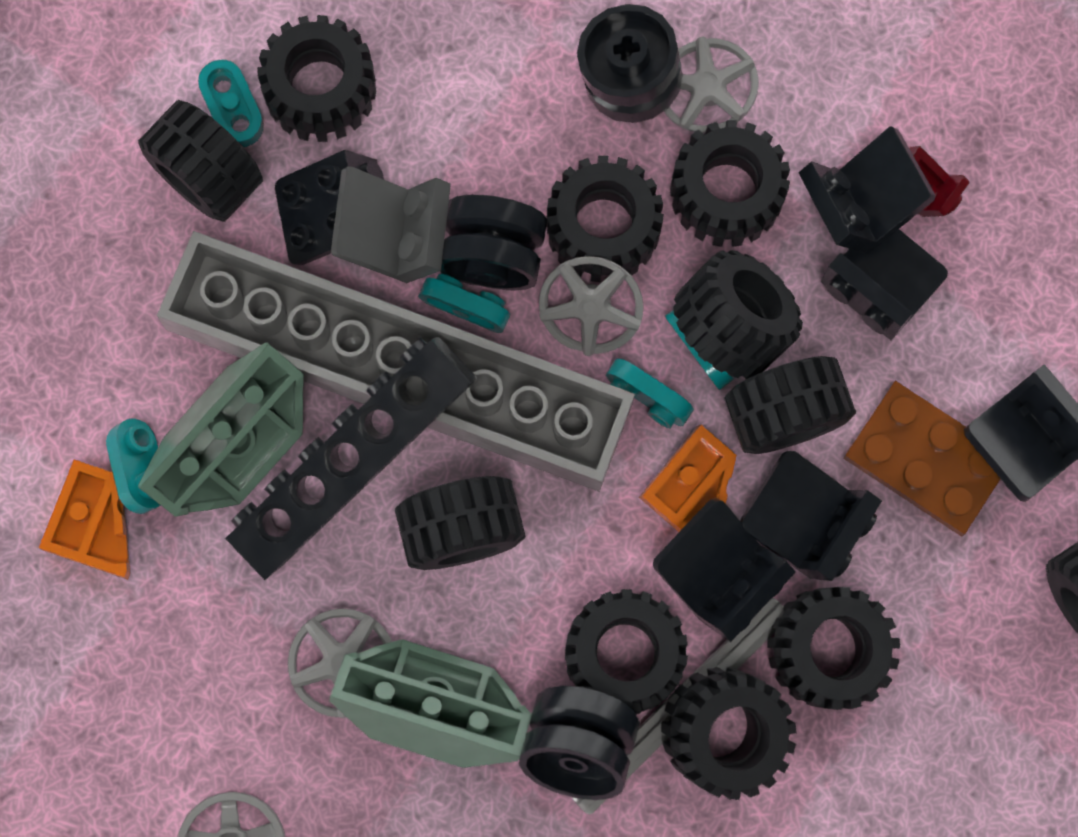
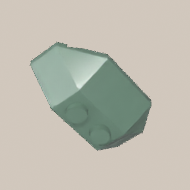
M268 342L227 366L164 436L138 487L175 517L188 515L189 512L208 511L241 504L303 435L302 387L304 385V374Z
M403 639L375 646L361 653L346 654L329 699L340 712L370 739L461 768L519 761L532 716L525 705L522 706L514 692L494 668Z

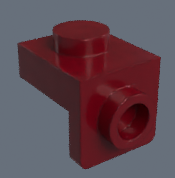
M921 146L910 147L911 153L935 193V200L918 214L922 217L950 214L961 203V194L970 181L964 175L950 176Z

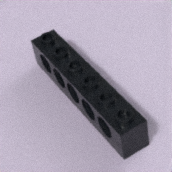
M439 337L431 339L428 343L420 338L411 345L400 357L405 365L393 377L386 371L366 389L371 398L363 406L357 409L352 404L332 422V425L337 429L333 435L325 442L319 437L311 442L298 455L303 464L291 475L286 470H283L264 488L269 496L258 507L253 502H250L231 520L236 528L225 539L264 580L276 573L478 379ZM411 376L419 377L426 383L428 395L425 401L418 402L408 396L406 383ZM375 410L386 411L392 417L393 429L390 434H381L374 428L372 416ZM341 443H348L356 448L359 455L356 467L347 466L340 460L338 449ZM307 476L317 477L323 483L325 492L322 499H315L307 493L305 489ZM273 509H281L288 514L291 521L289 531H282L273 524Z

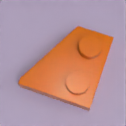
M699 425L638 498L680 532L710 499L718 498L726 504L728 480L732 477L737 455L704 426Z
M74 459L39 549L128 580L131 572L125 508L119 499L113 472Z

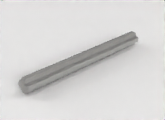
M772 598L751 620L745 630L741 631L732 642L726 640L693 674L698 672L707 677V669L714 667L726 671L727 667L738 669L768 640V637H771L776 632V629L771 628L776 618L782 617L784 614V606ZM688 678L682 685L688 688L692 684ZM675 693L639 726L633 751L627 755L630 765L626 780L663 744L662 742L669 738L661 732L662 721H670L671 715L665 712L664 709L668 701L673 704L676 703L679 696ZM572 797L573 801L587 814L594 813L607 800H588Z

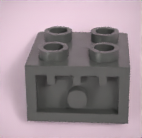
M352 166L342 169L331 254L405 283L441 271L451 184L434 178L413 188L406 189Z

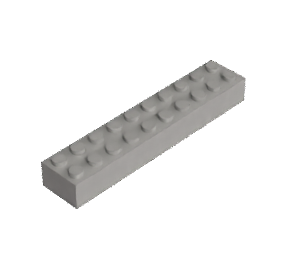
M193 231L157 313L158 319L167 331L240 358L268 342L304 374V382L363 404L371 398L366 389L386 371L393 377L405 365L400 357L411 345L420 338L428 343L431 339L439 337L478 379L427 428L600 492L635 397L634 393ZM411 376L407 380L406 391L408 396L418 402L425 401L428 395V387L424 380L416 376Z

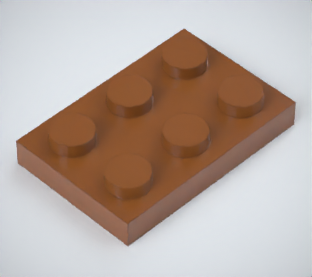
M896 380L843 458L961 537L966 534L1001 479L964 434L965 425Z

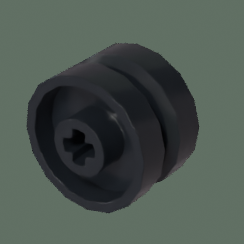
M624 4L608 8L591 19L580 35L577 57L588 97L598 111L615 121L637 123L653 119L667 110L680 92L683 72L674 29L664 16L647 6Z
M475 194L456 196L450 199L448 204L446 231L451 236L444 239L440 272L462 283L500 290L515 291L535 287L541 259L533 250L543 245L548 219L541 211L512 199Z
M563 685L546 688L537 694L529 724L532 730L526 733L518 763L523 773L536 784L555 793L573 798L601 800L611 799L621 794L630 765L627 755L633 751L640 725L636 713L622 701L606 693L585 687Z

